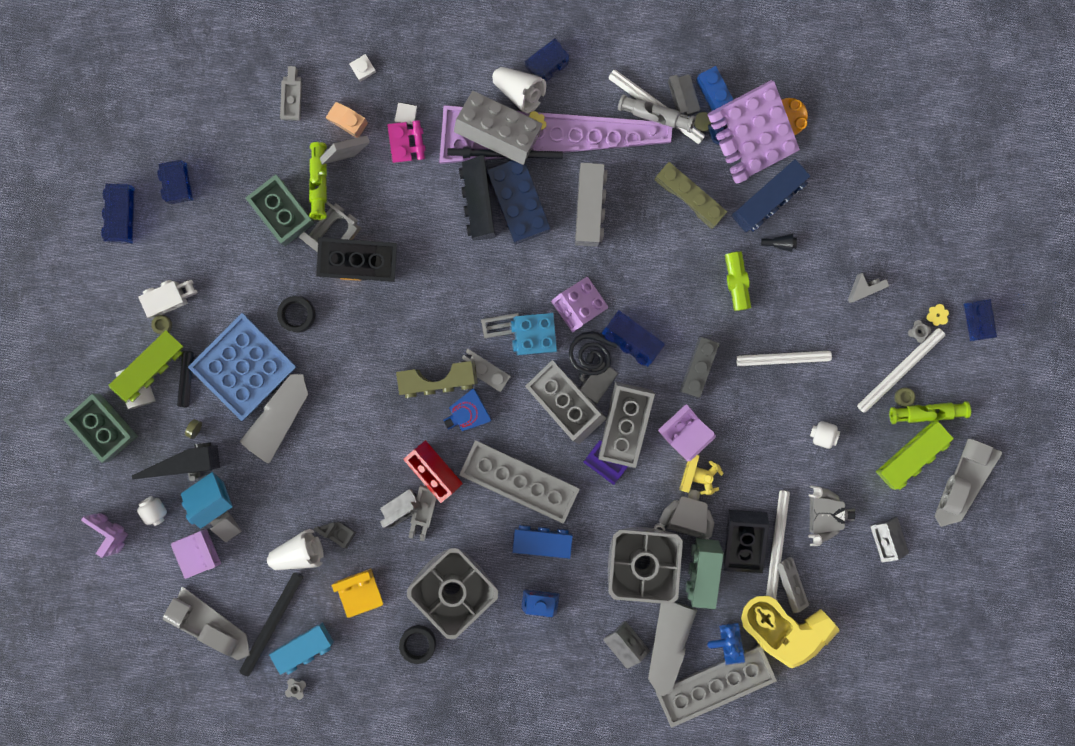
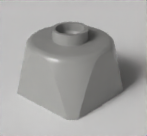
M630 527L617 531L612 537L608 556V591L611 597L615 600L673 604L678 599L682 539L677 534L647 527ZM649 556L650 565L646 569L635 567V562L639 557Z
M451 548L437 554L420 570L407 589V598L447 639H456L498 599V590L482 568L468 554L460 549ZM450 582L460 584V590L453 595L447 594L443 587Z

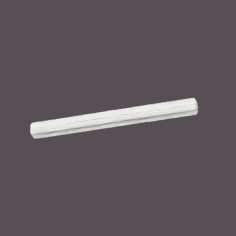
M613 70L609 75V79L634 98L666 107L617 70ZM676 127L698 144L705 137L695 127H693L691 133Z
M938 328L929 335L923 343L857 405L859 410L863 413L867 412L945 337V333Z
M780 490L766 591V596H770L775 600L779 581L777 564L781 562L790 496V492Z

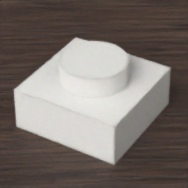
M366 54L350 63L360 82L376 73Z

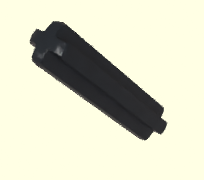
M191 351L182 352L178 407L186 408L189 406L192 371L188 366L193 362L194 353Z

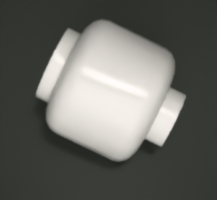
M820 421L817 426L813 425L810 436L814 437L813 443L815 445L830 449L833 445L836 446L840 431H838L836 425Z
M151 496L138 504L140 507L137 512L144 524L157 526L164 521L163 517L167 514V510L159 498Z

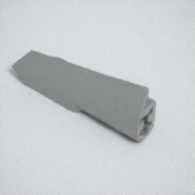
M290 374L265 405L264 412L240 440L244 447L266 463H270L309 395L303 374Z
M967 439L956 471L948 479L935 513V518L940 527L962 521L1001 457L1002 451L993 449V447L981 442Z
M181 588L178 597H174L163 616L164 621L236 660H241L250 655L247 634L186 588Z
M678 602L660 604L648 680L660 697L672 693L686 649L684 647L697 613L696 609Z

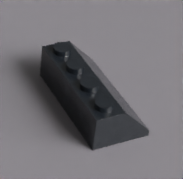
M484 155L463 161L462 168H459L460 179H464L465 186L461 187L462 196L467 199V205L464 206L465 217H469L470 224L466 225L467 234L472 236V240L495 238Z

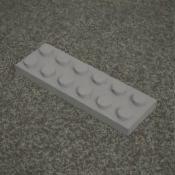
M475 440L459 474L472 482L563 524L580 490L576 486Z
M757 645L744 651L745 663L726 665L725 660L682 678L675 682L670 694L660 697L656 692L671 728L776 682L777 680L763 648Z

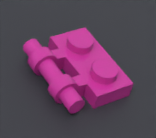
M420 120L412 121L413 129L409 130L407 122L387 124L393 163L412 161L411 153L414 152L417 153V160L425 159L424 151H426V148L423 145L422 134L424 133ZM409 135H414L416 146L410 147Z

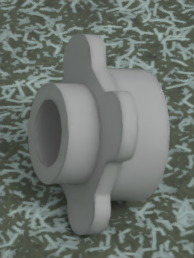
M917 320L914 322L913 328L908 331V335L917 339L918 343H923L928 334L931 333V328Z
M290 678L287 681L288 689L285 691V695L287 697H296L298 700L302 699L306 682Z

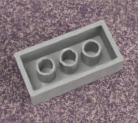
M472 90L456 118L454 132L524 165L539 137L543 123Z
M580 164L575 245L598 247L599 242H602L604 237V228H600L601 223L605 219V209H602V204L606 201V189H603V185H606L607 170H604V164Z

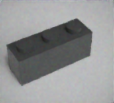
M703 337L698 338L679 392L696 398L701 397L720 343Z

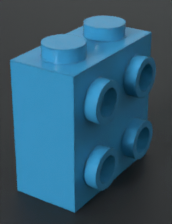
M553 313L515 316L513 318L514 321H511V332H515V340H512L513 352H516L517 356L557 352Z
M213 472L181 493L183 499L182 506L187 511V520L190 524H195L200 529L233 507L224 482Z

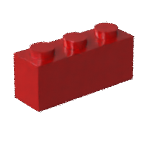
M426 440L403 459L440 503L463 484Z

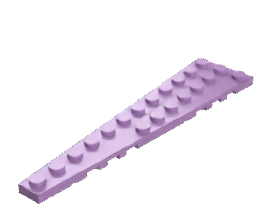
M444 106L440 164L463 162L475 158V156H471V158L447 156V148H463V146L471 147V149H488L454 132L456 118L463 107ZM517 111V112H519V113H521V114H524V115H526V116H529V115H530V113H525V112H522V111ZM538 113L539 115H544L546 128L540 131L532 150L563 151V153L666 144L671 143L672 127L645 120ZM484 157L485 160L507 158V157Z

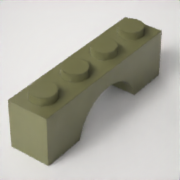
M670 162L664 166L654 179L666 191L683 200L695 212L697 217L711 229L727 213L722 206Z
M475 361L452 364L449 374L438 382L426 379L419 369L396 372L399 395H405V398L417 397L419 392H424V395L436 394L435 390L442 389L443 393L452 392L454 387L460 386L462 390L473 389V385L478 384Z

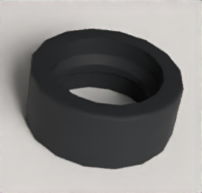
M292 296L283 300L277 311L278 321L281 326L287 331L295 333L308 330L313 325L316 317L315 308L312 303L299 296ZM294 303L305 306L308 313L306 321L298 326L288 323L285 316L286 309Z
M420 625L408 628L403 633L399 642L400 654L406 661L412 664L425 663L432 657L436 649L435 635L429 628ZM412 634H423L428 639L429 649L425 654L415 656L408 651L406 644Z

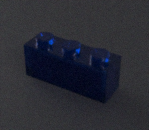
M105 183V189H103L105 208L102 209L104 227L101 229V236L104 242L133 244L135 187L129 184Z
M620 310L616 312L602 331V334L608 341L614 342L623 352L632 355L639 364L647 367L654 361L665 343Z

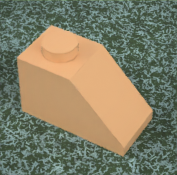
M335 102L326 116V119L355 138L360 137L368 124L364 117Z

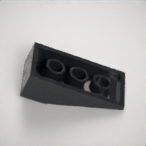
M318 237L316 277L395 282L397 243Z
M211 442L194 444V448L187 449L132 475V479L220 468L218 445L212 446Z

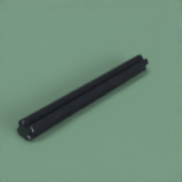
M294 572L252 646L250 655L246 657L239 670L243 676H250L303 579L301 574Z

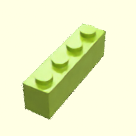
M165 330L108 385L109 388L125 403L129 401L134 402L141 395L139 391L143 387L147 389L155 381L153 377L157 373L160 375L164 373L169 367L167 364L172 359L176 361L183 354L181 352L183 346Z
M932 421L884 463L876 473L891 489L900 490L907 485V480L911 476L915 477L922 471L921 468L926 463L930 464L933 462L938 452L946 450L954 438L938 421Z

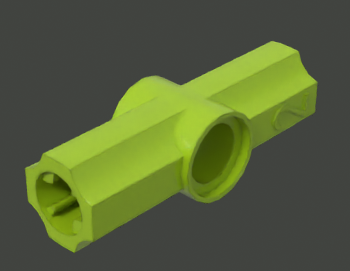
M742 251L725 254L728 271L727 285L729 291H731L734 311L750 309L749 277L745 271Z

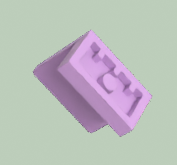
M588 277L563 291L551 301L572 333L608 309V305Z
M207 529L171 543L185 579L221 564Z

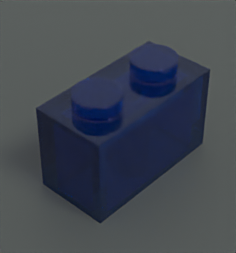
M554 38L525 61V67L532 75L542 77L547 82L553 77V73L556 70L561 71L568 65L569 55Z
M182 160L160 163L157 175L159 181H162V199L169 204L193 201L187 163Z
M991 299L965 303L964 308L970 341L997 337Z

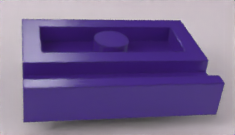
M599 440L583 463L615 485L628 466L599 460L602 443Z

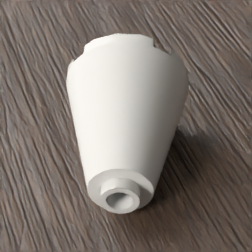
M500 67L494 71L492 76L493 83L525 113L534 111L541 103L538 101L540 96L544 97L546 92V81L536 75Z
M304 530L269 552L267 563L274 570L319 567L323 563L320 562V558L324 557L320 539L313 536V530Z

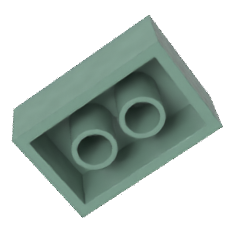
M276 174L246 197L249 204L277 240L284 246H287L300 236L303 231L305 232L315 224L282 179Z
M91 394L63 419L101 463L110 462L138 437L101 394Z
M696 538L695 544L691 546L693 562L689 563L688 568L690 581L686 583L688 600H691L692 607L716 609L723 551L719 540Z

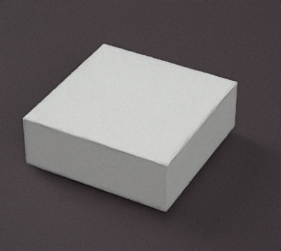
M398 103L395 123L407 122V125L413 126L412 121H415L417 106Z

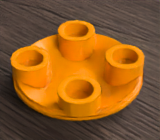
M795 98L782 99L781 101L794 135H796L807 126V109L800 100Z

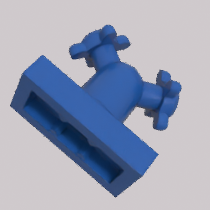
M739 623L719 626L721 639L709 641L707 646L711 649L723 647L726 665L745 663Z

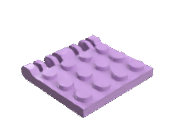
M772 80L708 113L714 130L727 124L728 128L717 133L716 137L718 140H721L719 145L723 155L727 156V163L741 160V162L730 168L736 184L747 180L749 176L800 150L777 87Z

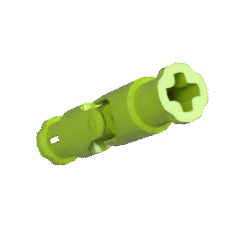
M313 142L310 145L312 158L310 159L309 202L311 203V212L309 217L314 220H323L327 217L325 212V203L327 202V164L322 165L320 157L325 153L327 145L323 142Z
M964 401L962 404L950 402L928 404L926 406L912 405L899 409L891 407L889 416L892 424L904 421L915 423L953 420L954 417H971V407L968 401ZM935 409H940L939 413L936 414Z

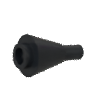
M792 233L775 237L774 239L761 238V246H774V248L792 252L793 249L797 248V237H793Z

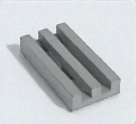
M519 313L481 319L484 339L513 334L511 330L487 334V330L509 327L511 322L487 327L486 323L511 319L519 316Z

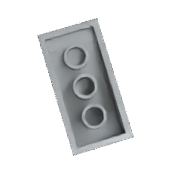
M553 360L525 386L572 441L578 444L583 442L607 419L599 408Z
M615 381L599 460L636 468L655 396L653 390Z

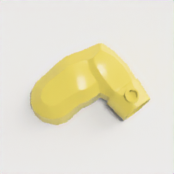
M757 596L749 600L743 608L741 617L743 627L754 637L759 645L767 653L790 668L800 666L815 657L840 631L821 609L806 618L805 623L798 624L785 613L778 601L770 596Z

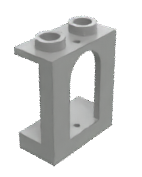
M327 201L326 204L330 209L326 212V219L320 220L309 235L303 231L299 236L301 240L316 252H318V237L322 238L337 219H345L348 222V229L341 239L353 240L362 229L356 224L358 220L351 214H348V216L343 214L345 210L337 203L333 206Z

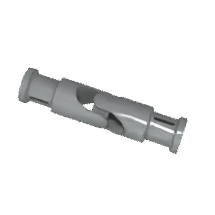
M624 94L621 96L618 104L619 111L631 112L634 116L672 128L679 127L687 130L689 133L692 132L696 116L683 115L680 111L642 99L628 98Z

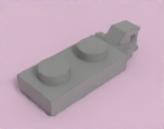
M288 66V76L283 77L281 82L280 119L301 121V77H298V69L295 66Z

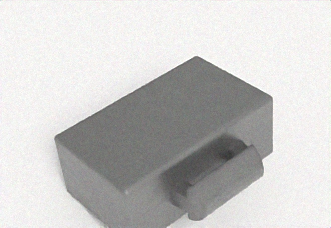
M603 362V365H601L598 369H591V370H592V371L601 370V369L604 368V366H605L606 364ZM609 367L605 373L600 375H588L586 380L583 378L585 374L580 373L578 378L583 382L580 389L590 400L597 404L618 375V372Z

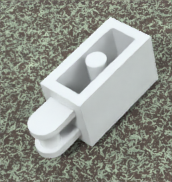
M167 280L161 283V287L157 289L149 288L143 291V295L138 298L147 318L154 319L158 315L166 314L188 304L186 298L198 293L192 285L193 280L181 284ZM185 288L187 293L184 294L182 289Z

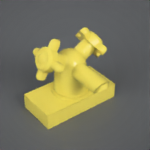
M696 455L691 461H687L680 490L689 493L692 482H696L705 486V490L700 491L701 495H712L719 490V487H712L713 476L717 472L721 476L724 473L721 471L720 466L713 461L708 462L712 466L709 470L697 467L699 455Z

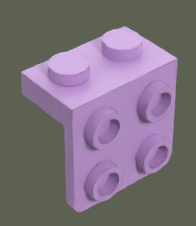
M687 404L658 430L686 461H691L716 437L714 432L695 415Z
M101 513L83 516L82 522L106 537L96 552L98 556L103 558L119 553L125 545L123 542L128 535L124 532L122 526L107 521L108 517Z

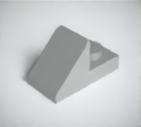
M863 273L858 274L848 298L849 303L889 287L887 279L880 281L877 278L867 284Z
M228 510L210 522L213 526L211 531L224 542H228L242 532Z

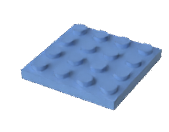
M241 313L188 368L241 421H244L297 366L244 313Z

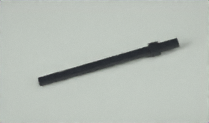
M463 146V148H447V156H463V158L482 155L484 157H505L490 149H471V147ZM531 150L528 158L563 159V151Z

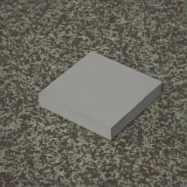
M362 136L334 143L320 157L322 165L355 157L370 143L368 136Z

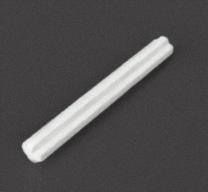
M831 351L743 355L737 356L736 363L737 366L822 362L831 361L832 354Z

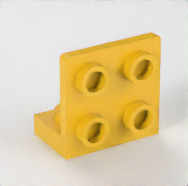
M371 569L335 581L331 585L334 592L338 591L348 618L384 604Z

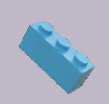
M322 622L275 649L269 656L279 674L281 675L286 672L288 675L298 669L297 665L303 662L305 665L314 660V655L318 653L323 655L331 650L330 646L334 641Z

